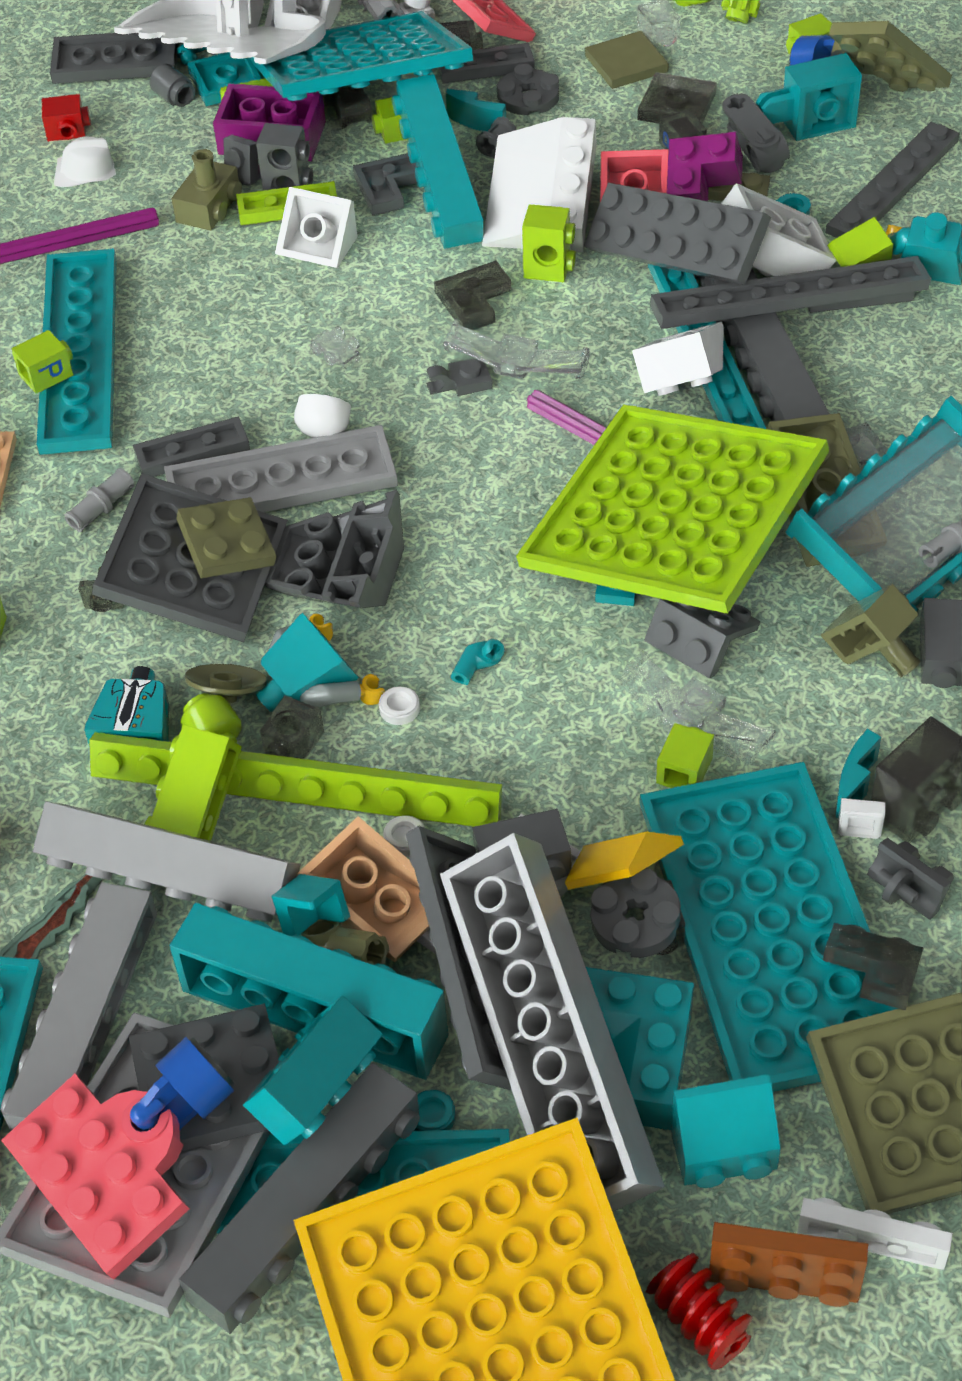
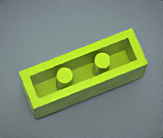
M182 725L180 734L175 736L170 746L169 756L171 761L167 773L160 778L156 788V798L158 800L153 815L149 816L144 824L211 841L242 746L230 737Z

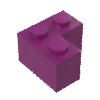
M736 132L669 139L667 194L708 201L709 187L735 185L736 183L742 184L743 154Z

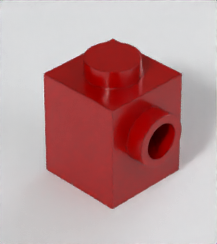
M80 94L42 98V120L47 141L70 140L86 136L85 126H91L89 107L82 106Z

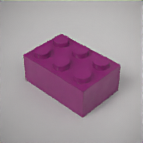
M228 83L213 121L218 155H224L225 137L235 135L257 142L264 124L273 123L303 126L305 141L310 143L308 161L312 162L326 123L323 94H320L319 91L307 93L305 99L289 101L287 98H283L273 86Z

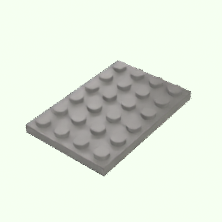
M133 1012L88 1085V1088L101 1103H104L116 1094L139 1090L129 1036L173 1025ZM267 1130L181 1152L177 1161L162 1176L190 1209L115 1279H112L104 1272L32 1179H30L0 1227V1254L170 1318L183 1295L179 1278L211 1244L271 1132Z

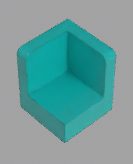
M299 874L271 896L282 932L290 936L301 934L318 919L344 923L350 918L340 880Z

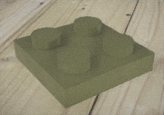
M251 497L178 509L176 520L200 578L274 566L276 553Z

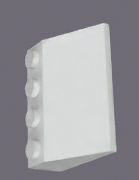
M561 117L498 135L482 246L523 249L522 224L528 205L534 204L570 208V223H575L576 227L574 243L570 244V250L583 252L597 145L596 119Z

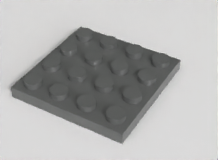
M141 473L93 584L92 595L245 642L271 566L200 578L176 520L178 509L227 500ZM257 510L276 553L287 524V519Z

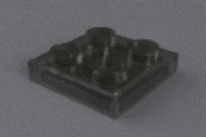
M655 72L638 107L637 120L700 131L716 95L717 82Z

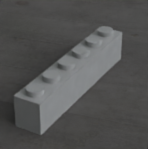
M45 801L32 851L33 853L48 856L46 864L71 870L73 863L87 866L86 875L111 880L112 873L126 876L125 885L151 890L152 884L166 887L165 895L191 901L192 894L207 898L205 905L208 907L218 906L227 911H231L232 905L248 908L247 917L272 922L273 915H277L271 896L297 877L301 866L299 863Z
M101 882L95 898H90L87 902L84 924L80 933L75 934L71 939L68 952L69 959L64 970L59 971L54 979L52 987L53 996L48 1008L43 1009L38 1016L36 1036L33 1043L21 1055L19 1075L13 1088H9L3 1097L1 1113L10 1131L72 1075L76 1074L88 1086L157 916L150 891Z

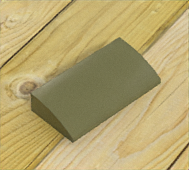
M840 413L769 422L766 428L768 430L826 439L828 441L829 453L789 515L790 523L796 512L801 508L808 513L815 500L821 494L826 493L828 496H831L835 493L840 482L849 473H852L855 477L861 473ZM875 509L834 540L851 558L882 548L887 543ZM797 540L806 566L820 565L821 563Z

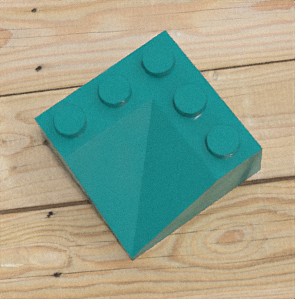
M586 967L642 1125L671 1130L673 1094L675 1090H680L692 1015L694 983Z

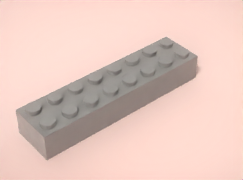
M512 833L441 873L440 877L526 1134L530 1135L578 1117L612 1212L665 1186L542 845Z

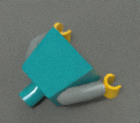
M302 613L290 626L280 628L275 632L267 653L261 658V665L273 680L260 690L256 696L271 713L288 698L302 712H309L312 709L336 703L358 701L360 698L367 705H376L379 703V699L385 692V689L378 688L379 678L374 674L366 675L362 679V684H359L356 681L359 677L329 642L333 636V624L331 622L324 624V617L320 614H313L308 619Z

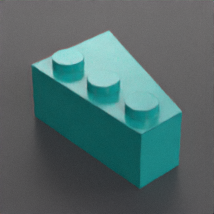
M341 995L299 1030L295 1036L298 1041L291 1049L287 1048L278 1058L280 1062L272 1071L270 1070L264 1076L243 1106L284 1146L300 1134L305 1139L309 1138L326 1119L321 1113L327 1104L334 1106L351 1088L352 1085L347 1079L352 1072L356 1075L360 1074L376 1057L377 1054L372 1048L383 1033L351 1002Z

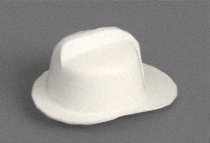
M85 136L79 137L67 145L63 150L62 157L57 159L54 186L73 187L90 182L105 181L115 176L114 162L106 139Z

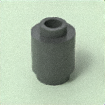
M162 64L152 72L150 88L172 106L184 107L191 103L195 96V88L189 78L170 64Z

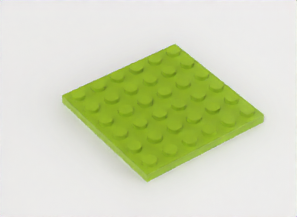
M623 404L516 555L519 567L728 614L829 453L828 441L826 439Z

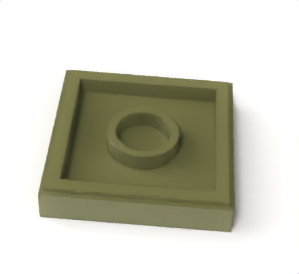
M642 31L585 47L586 58L611 89L667 73L669 69V63Z

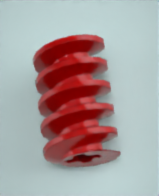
M691 1253L682 1259L674 1260L659 1271L648 1284L646 1293L650 1295L655 1294L654 1301L657 1307L662 1310L668 1309L667 1316L669 1321L675 1325L682 1324L680 1328L682 1336L688 1340L695 1339L694 1350L702 1356L709 1354L707 1358L708 1366L713 1370H717L725 1366L747 1347L751 1340V1335H748L746 1329L753 1317L746 1313L736 1319L733 1318L732 1315L738 1307L739 1301L736 1298H732L721 1304L718 1300L726 1287L723 1283H718L707 1288L705 1285L712 1276V1271L709 1268H704L694 1273L692 1270L699 1261V1256L696 1253Z

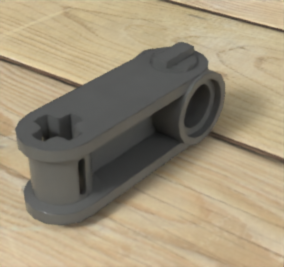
M738 93L727 97L723 101L722 108L729 120L727 124L728 133L736 132L740 148L748 157L754 169L758 173H772L782 168L785 160L790 158V151L781 131L775 128L747 94Z

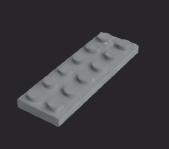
M382 425L164 466L168 482L227 501L251 497L256 509L261 512L398 486L397 474Z

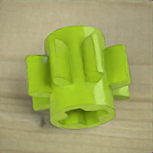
M722 0L721 7L722 10L727 11L726 19L747 24L749 16L757 17L760 0Z

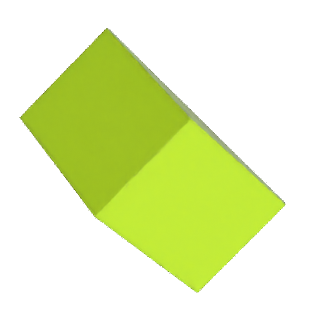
M875 217L832 240L827 245L841 267L892 260L893 243Z

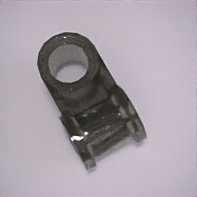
M351 85L338 87L339 91L332 93L333 107L341 129L347 128V124L361 121L372 122L371 103L363 88H352Z

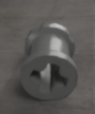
M496 118L488 131L481 132L476 138V146L480 153L495 159L498 135L517 130L516 126L508 118Z

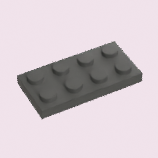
M103 33L54 37L50 67L52 84L151 77L152 72L162 64H170L176 69L177 43H162L161 38H139V33Z

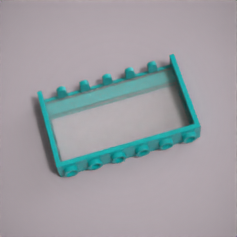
M949 396L935 417L924 416L910 436L899 435L885 455L881 457L878 453L874 454L867 461L860 474L855 477L852 473H849L840 482L835 493L831 496H828L826 493L821 494L815 500L808 513L801 508L796 512L785 533L791 539L795 537L858 601L894 584L899 592L907 597L915 611L918 612L919 609L916 606L924 598H937L944 591L945 588L942 585L949 580L952 584H955L962 578V552L952 554L935 568H930L923 562V560L931 556L930 552L923 557H920L918 552L920 546L940 535L944 527L962 520V405L953 396Z

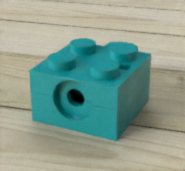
M847 53L786 66L784 88L761 93L756 101V105L772 124L783 122L796 141L855 128L857 125L862 74Z

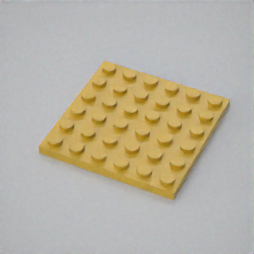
M578 1117L294 1220L343 1381H675Z

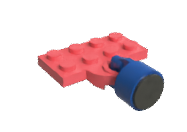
M185 1037L155 1064L163 1076L153 1084L148 1092L139 1090L127 1091L116 1094L104 1103H101L83 1080L74 1074L1 1140L96 1262L112 1279L120 1275L190 1209L162 1175L177 1161L184 1146L180 1142V1129L197 1114L205 1119L235 1091L232 1088L235 1084L194 1037L190 1040Z

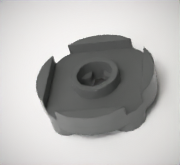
M529 64L517 65L514 68V72L506 74L497 83V98L499 103L506 104V111L513 114L529 115V112H546L552 109L559 101V77L546 71L533 69Z
M645 868L629 878L604 882L594 890L591 896L590 916L593 933L599 943L611 952L616 953L617 949L622 952H630L631 957L634 958L649 957L666 949L676 937V930L681 919L680 900L672 886L665 880L657 877V874L649 868ZM632 908L644 910V919L637 921L633 916L626 918L625 915Z

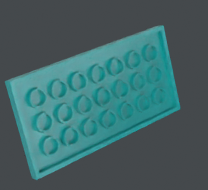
M799 762L640 794V807L648 832L681 836L684 842L683 846L661 858L658 862L664 880L672 886L680 900L681 919L679 927L729 1081L769 1074L773 1092L821 1082L806 1039L809 1031L899 1009L900 1006L805 763Z

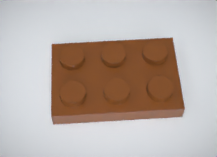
M714 1222L709 1268L712 1271V1276L708 1282L723 1283L726 1287L725 1290L730 1292H744L749 1287L768 1290L771 1296L779 1299L789 1300L797 1298L798 1295L819 1297V1301L828 1306L842 1307L848 1305L849 1302L858 1303L867 1266L869 1243Z

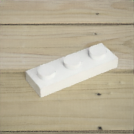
M804 1198L797 1230L798 1234L869 1243L868 1252L941 1270L945 1269L953 1233L941 1231L938 1226L929 1222L918 1221L908 1223L892 1219L888 1214L879 1210H865L862 1212L842 1207L839 1202L829 1198H817L815 1200Z

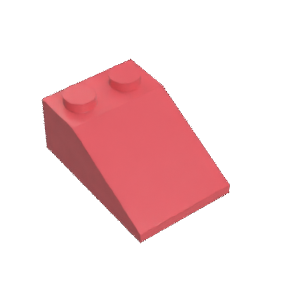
M668 149L601 151L600 202L608 182L667 194Z

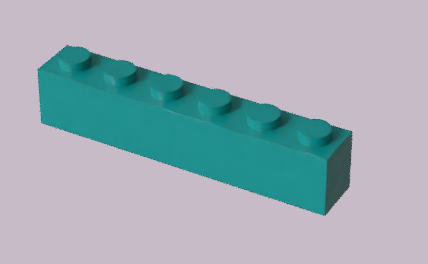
M435 74L396 81L397 95L392 96L393 110L395 115H401L402 118L399 120L401 135L403 139L409 140V143H407L410 163H416L417 168H415L416 182L419 188L424 187L425 190L423 192V202L426 212H432L433 215L431 227L434 237H440L444 249L483 241V217Z

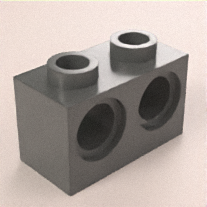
M265 123L256 142L263 190L312 184L313 169L308 166L310 143L305 141L304 127Z

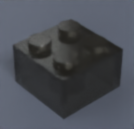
M932 716L876 766L871 801L885 802L883 826L902 840L911 843L919 834L927 836L935 828L940 818L939 815L946 808L953 811L962 802V736Z

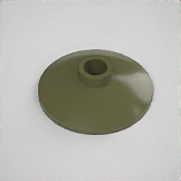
M207 664L189 669L185 673V682L201 692L221 695L229 703H234L237 701V696L247 695L263 689L266 686V676L262 672L246 666Z

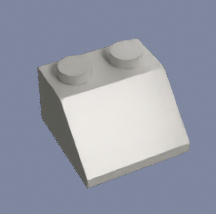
M722 321L660 338L633 350L644 393L657 390L658 396L678 391V384L690 381L691 387L713 381L711 375L723 369L724 328Z

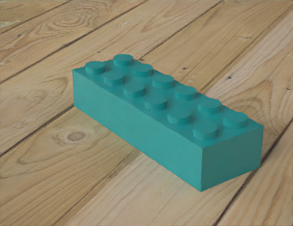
M195 902L169 945L183 992L232 1010L265 1003L270 1024L298 1033L300 1029L343 995L383 1033L372 1048L377 1054L373 1061L423 1080H427L449 1036L444 990L438 988L433 982L421 978L414 980L397 974L392 968L383 964L372 965L360 961L344 950L326 949L313 944L309 939L301 935L290 936L275 931L266 923L258 920L250 922L238 918L226 909L218 906L210 908Z

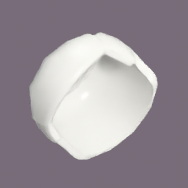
M303 394L298 398L294 420L300 431L311 438L330 436L346 430L349 424L351 405L340 398L328 395Z

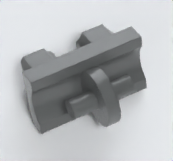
M887 837L880 842L877 857L869 868L867 875L885 887L882 899L892 905L901 899L931 920L938 913L954 879L953 873L943 866L930 868L919 860L921 856L916 847L907 841L896 844Z

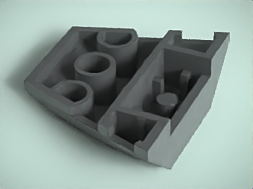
M397 489L385 493L387 499L367 506L364 501L354 503L351 511L332 516L327 512L285 526L276 551L275 564L270 568L265 586L276 592L293 597L347 605L361 609L386 606L404 551L400 494Z

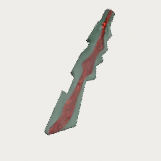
M84 874L77 881L69 883L43 907L45 912L38 919L22 929L0 951V957L37 959L41 950L55 945L56 937L70 930L73 917L85 910L88 896L103 879Z

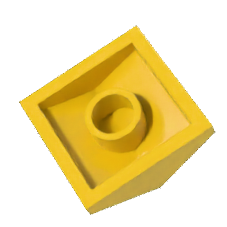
M642 832L584 845L565 880L566 887L570 890L632 877L683 846L682 837L655 832Z

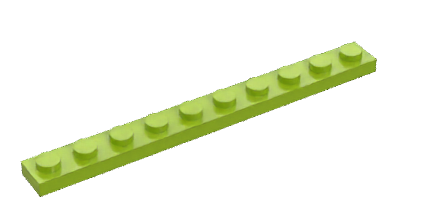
M95 732L89 739L91 776L158 785L160 778L166 775L171 761L169 751L172 742ZM240 751L227 794L397 817L406 815L420 820L475 827L500 821L503 784Z

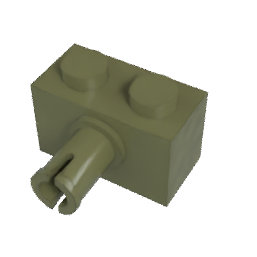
M208 149L195 151L194 155H192L194 169L171 198L176 223L212 231L218 221H223L228 207L233 201H237L236 194L242 192V184L238 178L237 167L214 162L213 153Z
M894 584L848 606L821 634V637L846 664H851L879 650L901 678L903 675L905 676L914 670L921 662L899 637L919 614L910 605L907 597L899 592Z

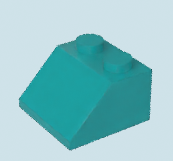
M769 1074L674 1091L671 1136L684 1186L697 1184L700 1188H712L723 1183L726 1178L744 1175L746 1179L756 1180L766 1177L772 1170L778 1169L781 1147Z

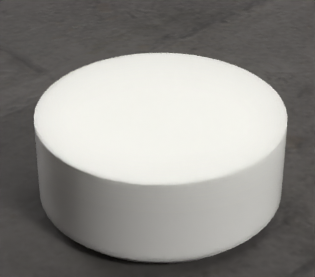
M398 686L390 688L379 699L380 715L386 722L393 725L408 724L420 712L419 697L415 691L407 687Z
M399 816L386 824L383 837L404 856L409 857L410 850L405 834L417 826L424 828L425 826L415 817Z

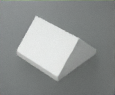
M289 187L275 254L338 268L357 238L354 201Z

